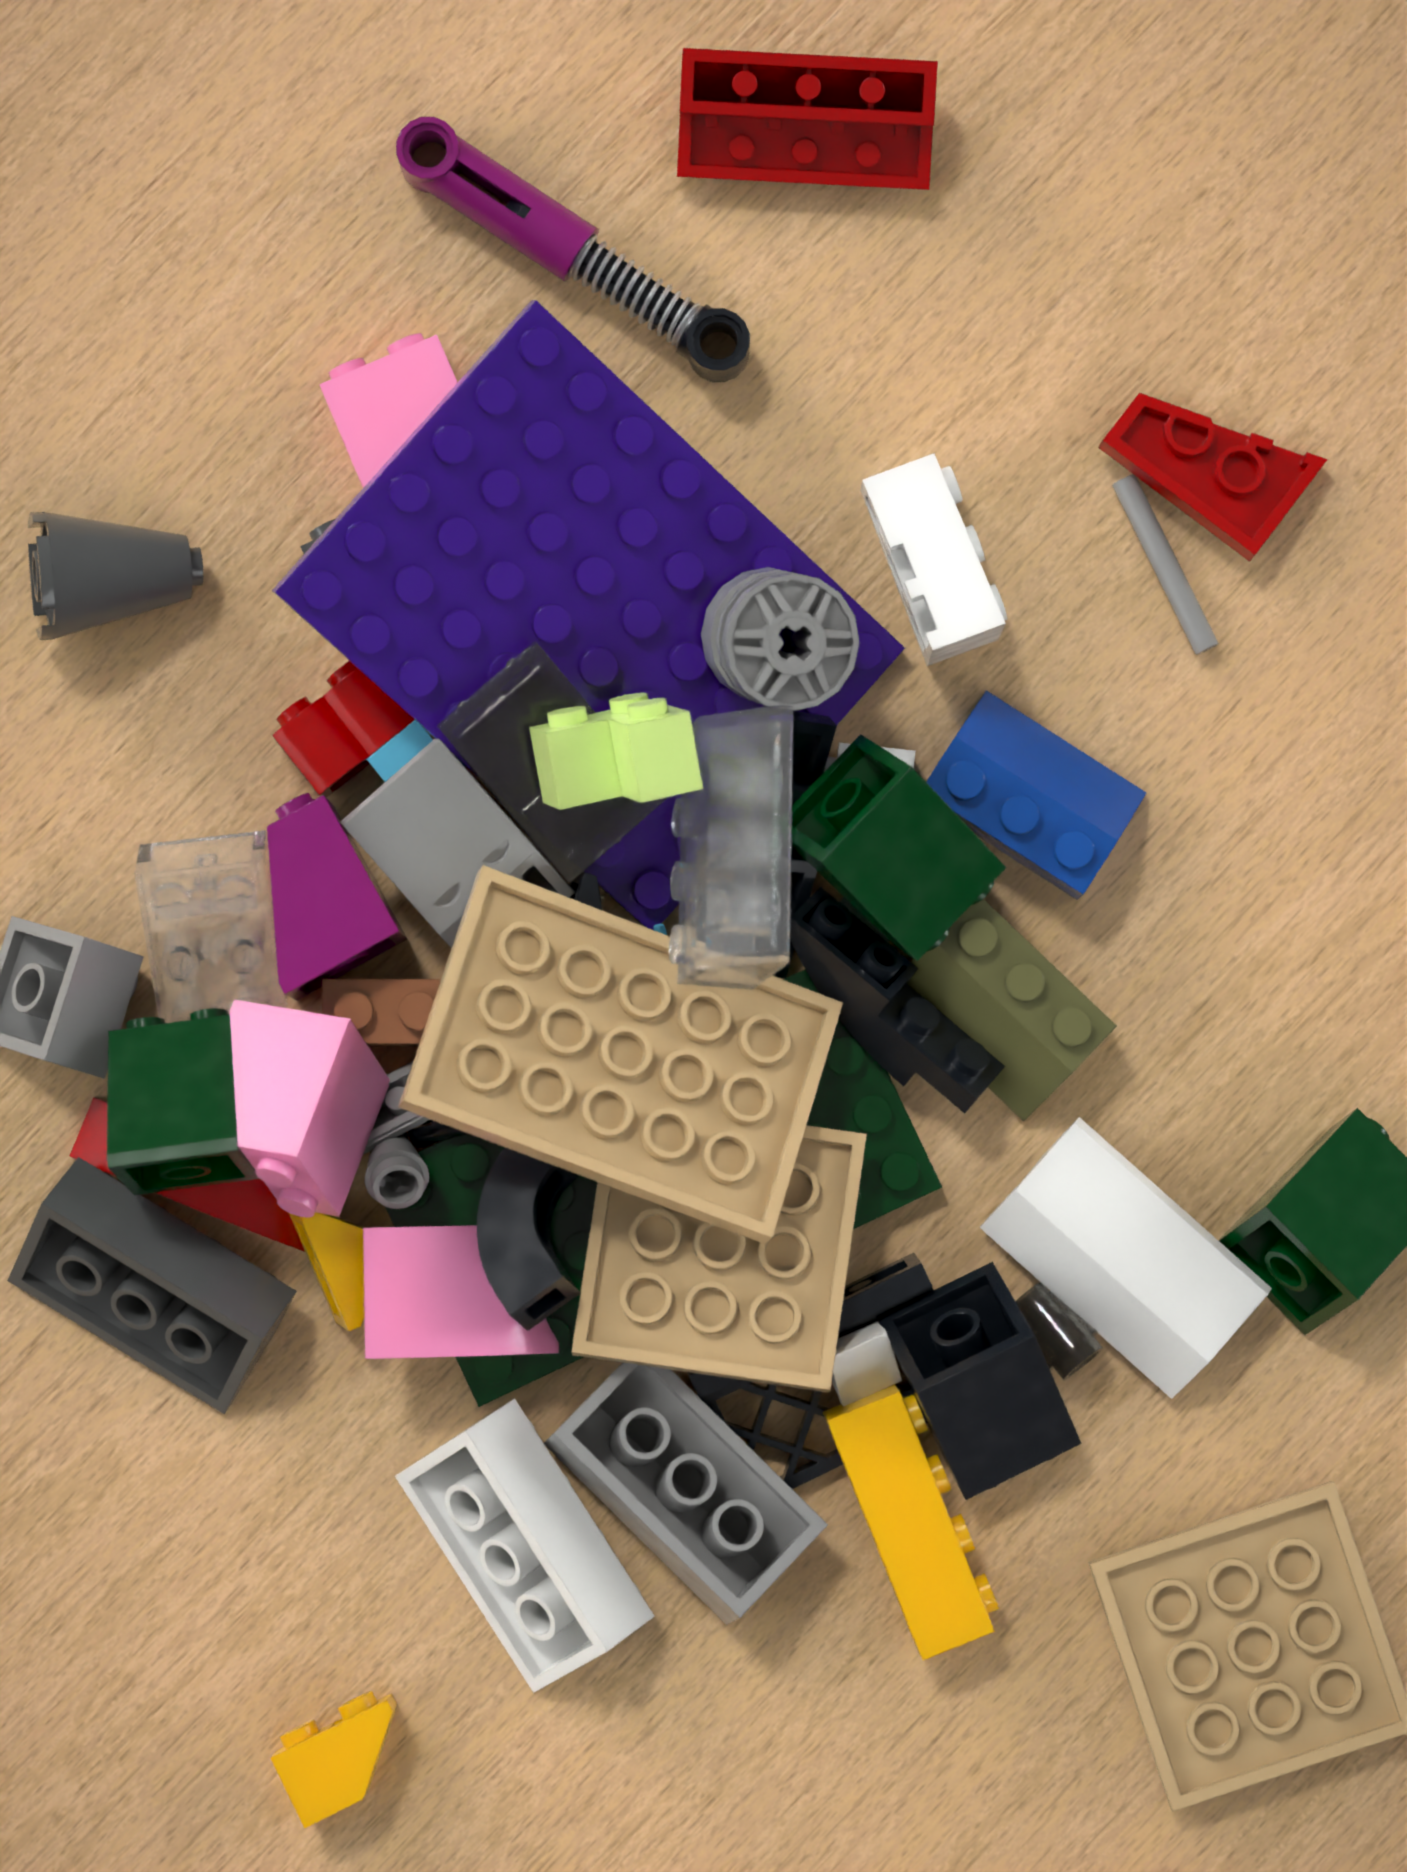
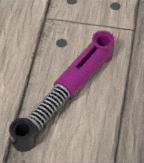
M419 117L410 121L401 129L396 141V155L405 180L413 188L425 193H431L561 280L566 282L571 277L575 281L582 278V286L591 285L593 293L601 290L602 299L610 297L611 305L620 303V311L629 309V317L632 318L639 315L638 321L640 324L648 321L649 330L657 327L658 336L667 334V342H671L672 345L676 346V352L689 360L692 369L701 378L711 382H726L736 378L745 369L749 360L750 333L745 321L735 312L725 308H712L707 304L700 306V303H693L691 297L683 300L680 298L682 295L681 291H677L674 294L671 292L672 285H668L666 288L662 286V278L654 281L652 279L654 276L653 272L648 273V275L643 274L644 266L636 269L633 267L635 264L634 260H630L627 263L624 261L625 254H621L619 257L615 255V247L607 250L606 241L600 245L596 243L599 232L597 227L457 136L445 121L436 117ZM427 142H435L446 149V155L434 167L419 166L412 159L415 150L420 145ZM459 174H462L463 176H465L466 178H468L469 180H471L487 192L491 193L492 195L506 203V207L501 203L497 202L496 200H494L493 198H491L490 196H488L487 194H485L484 192H482L481 190H479L478 188H476L475 186H473L472 184H470L469 182H467L466 180H464L463 178H461ZM723 332L734 339L736 348L729 357L713 359L702 351L700 345L703 339L711 333Z

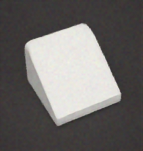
M877 1321L838 1338L832 1383L842 1406H846L902 1381L888 1334Z

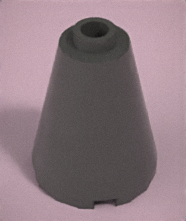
M30 512L28 528L41 527V536H36L37 543L28 544L34 616L46 615L48 625H42L36 629L39 640H53L191 599L192 586L203 585L200 547L190 548L186 535L49 512Z

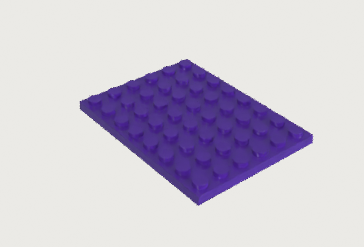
M531 300L272 590L273 593L434 738H439L456 758L579 869L597 876L599 887L640 924L654 930V925L661 924L742 833L754 769L770 708H773L742 698L718 681L705 660L701 638L706 608L721 586L746 571L766 567L821 579L841 593L855 615L859 647L853 671L837 693L818 706L795 710L797 712L829 716L838 725L905 649L901 643L537 300ZM785 628L780 631L778 635L784 642L780 649L781 651L788 653L794 651L796 646L793 644L791 637L795 631ZM635 693H647L648 699L665 698L667 705L690 711L703 789L642 803L623 796L562 810L543 803L529 727L549 723L547 713L575 706H585L587 714L610 710V699Z

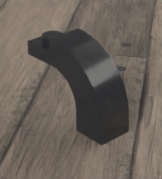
M505 1147L492 1166L481 1194L477 1215L478 1250L486 1277L508 1314L529 1331L580 1294V1291L558 1260L551 1239V1221L555 1206L568 1185L580 1175Z

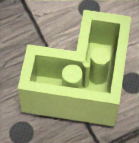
M647 693L623 695L609 700L610 710L587 714L585 706L562 708L547 713L549 723L529 727L543 803L559 810L621 796L642 803L703 789L690 711L667 705L665 698L648 699Z

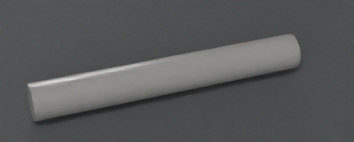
M1132 474L1117 481L1112 486L1195 654H1201L1215 647L1219 643L1137 477Z

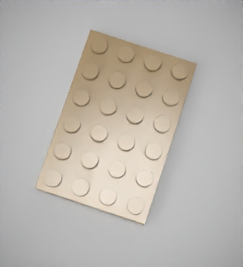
M482 865L476 875L398 1107L766 1244L772 1239L843 1002Z

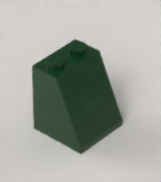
M861 734L772 826L787 843L891 943L916 961L926 952L938 947L945 940L952 924L971 905L980 902L989 894L993 888L994 880L1007 868L913 767Z
M220 1008L197 1010L190 1014V1020L165 1023V1020L159 1017L136 1018L126 1023L127 1029L108 1031L107 1165L110 1171L133 1195L260 1179L255 1174L254 1167L238 1147L231 1023L227 1010Z
M1356 1108L1332 1126L1218 1241L1272 1288L1266 1297L1306 1335L1359 1300L1407 1247V1157L1390 1141L1387 1131L1378 1122L1367 1118Z

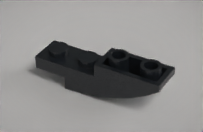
M822 887L786 922L785 928L795 951L819 993L843 1002L838 1018L868 1054L903 1087L917 1073L962 1112L966 1113L1004 1069L1005 1065L990 1054L980 1043L972 1039L931 1002L923 998L907 984L918 968Z

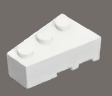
M933 453L863 479L861 493L926 665L935 664L997 641L1006 624V610L995 584L989 585L980 562L985 561L978 535L973 525L965 527L956 504L963 500L952 468L947 466L941 469Z

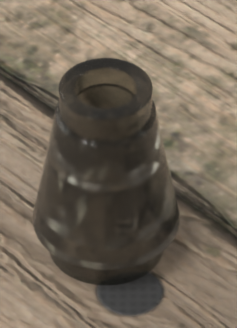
M1042 1282L1030 1288L1016 1300L1018 1307L1036 1336L1050 1371L1055 1369L1063 1380L1074 1375L1103 1350V1347L1095 1338L1098 1331L1054 1293L1048 1291Z

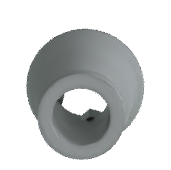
M407 1132L398 1137L380 1142L370 1151L365 1174V1186L372 1198L388 1208L402 1209L416 1203L428 1185L429 1170L409 1141Z

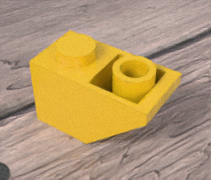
M368 1691L337 1708L342 1717L341 1719L321 1729L318 1728L313 1719L279 1737L284 1747L277 1750L270 1759L304 1829L364 1799L369 1790L397 1707L392 1693L377 1700L373 1691Z

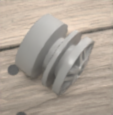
M770 567L742 572L721 586L706 608L701 631L705 660L721 684L742 698L755 701L764 706L788 711L818 706L837 693L854 669L859 647L855 615L841 593L819 578ZM783 628L795 631L791 640L796 648L792 653L780 650L784 642L778 634Z

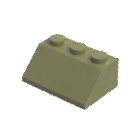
M984 899L971 905L952 924L947 937L938 947L926 952L918 961L914 959L911 961L918 970L907 984L1005 1065L1004 1069L988 1088L1022 1121H1025L1117 1027L1114 1022Z

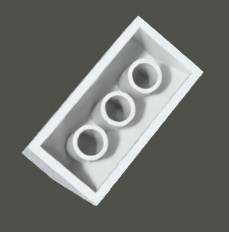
M515 1398L395 1476L533 1693L606 1653L655 1617L643 1599L638 1587L625 1571L607 1543L604 1534L589 1515L571 1487L568 1478L562 1473L537 1434L535 1427L526 1417Z

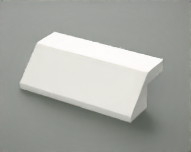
M1080 1117L1044 1153L1023 1181L989 1215L980 1227L1171 1399L1214 1358L1272 1289Z

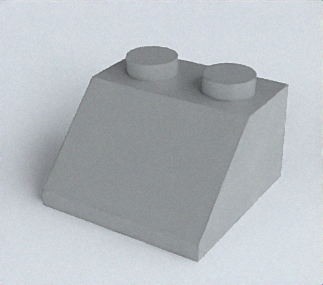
M11 916L0 950V1046L105 1079L108 1070V1031L121 1029L130 998L137 987L138 973L144 956L80 935Z

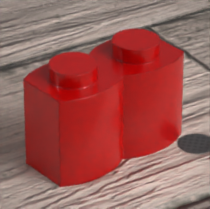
M350 661L342 665L327 679L328 684L332 688L325 695L313 703L307 697H303L284 710L276 719L281 728L273 734L275 741L319 797L322 795L328 797L354 778L370 764L367 758L414 721L407 712Z

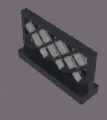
M915 1253L909 1254L845 1286L838 1338L876 1321L878 1322V1317L933 1291L926 1271ZM687 1372L698 1397L738 1436L747 1438L746 1444L753 1451L756 1443L759 1442L790 1453L783 1475L780 1478L791 1489L843 1465L837 1449L823 1454L803 1447L814 1414L824 1417L823 1412L830 1409L818 1405L822 1394L821 1391L812 1390L809 1401L776 1391L777 1385L767 1384L764 1387L752 1381ZM895 1384L902 1396L908 1397L913 1395L910 1387ZM738 1389L763 1396L751 1429L725 1421L716 1400ZM772 1400L805 1410L794 1444L760 1433ZM799 1456L813 1460L795 1469Z

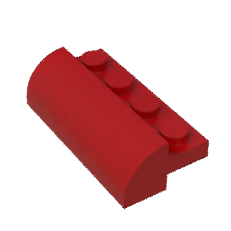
M683 48L677 177L929 190L938 61Z

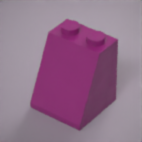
M309 793L302 794L277 808L275 813L279 820L267 826L278 983L284 994L296 1001L321 988L322 979H337L408 940L350 833L341 824L340 821L342 819L334 805L324 795L317 799H312Z

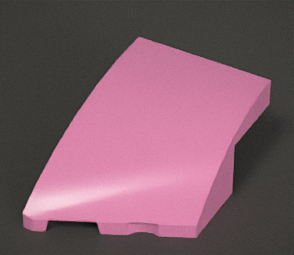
M477 1225L363 1228L365 1359L559 1353V1342L546 1318L527 1331L508 1314L495 1294L481 1263L477 1241Z

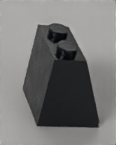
M993 1262L877 1318L879 1324L888 1334L896 1360L965 1500L994 1488L1000 1483L1082 1444L1036 1336Z

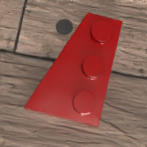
M1142 393L1136 396L1098 447L1249 562L1328 460L1308 452L1303 456L1273 445L1274 440L1255 433L1247 436L1213 424L1210 417Z

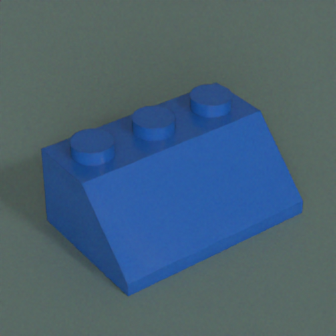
M987 690L926 781L976 836L1076 900L1084 895L1146 795V792Z

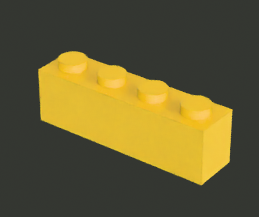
M894 1384L846 1406L838 1405L824 1411L823 1415L922 1660L924 1661L995 1632L988 1614L998 1610V1604L985 1573L976 1577L972 1575L964 1554L975 1550L962 1515L958 1514L950 1518L941 1494L952 1489L939 1456L935 1454L926 1458L917 1435L928 1431V1428L914 1394L902 1398L900 1391Z

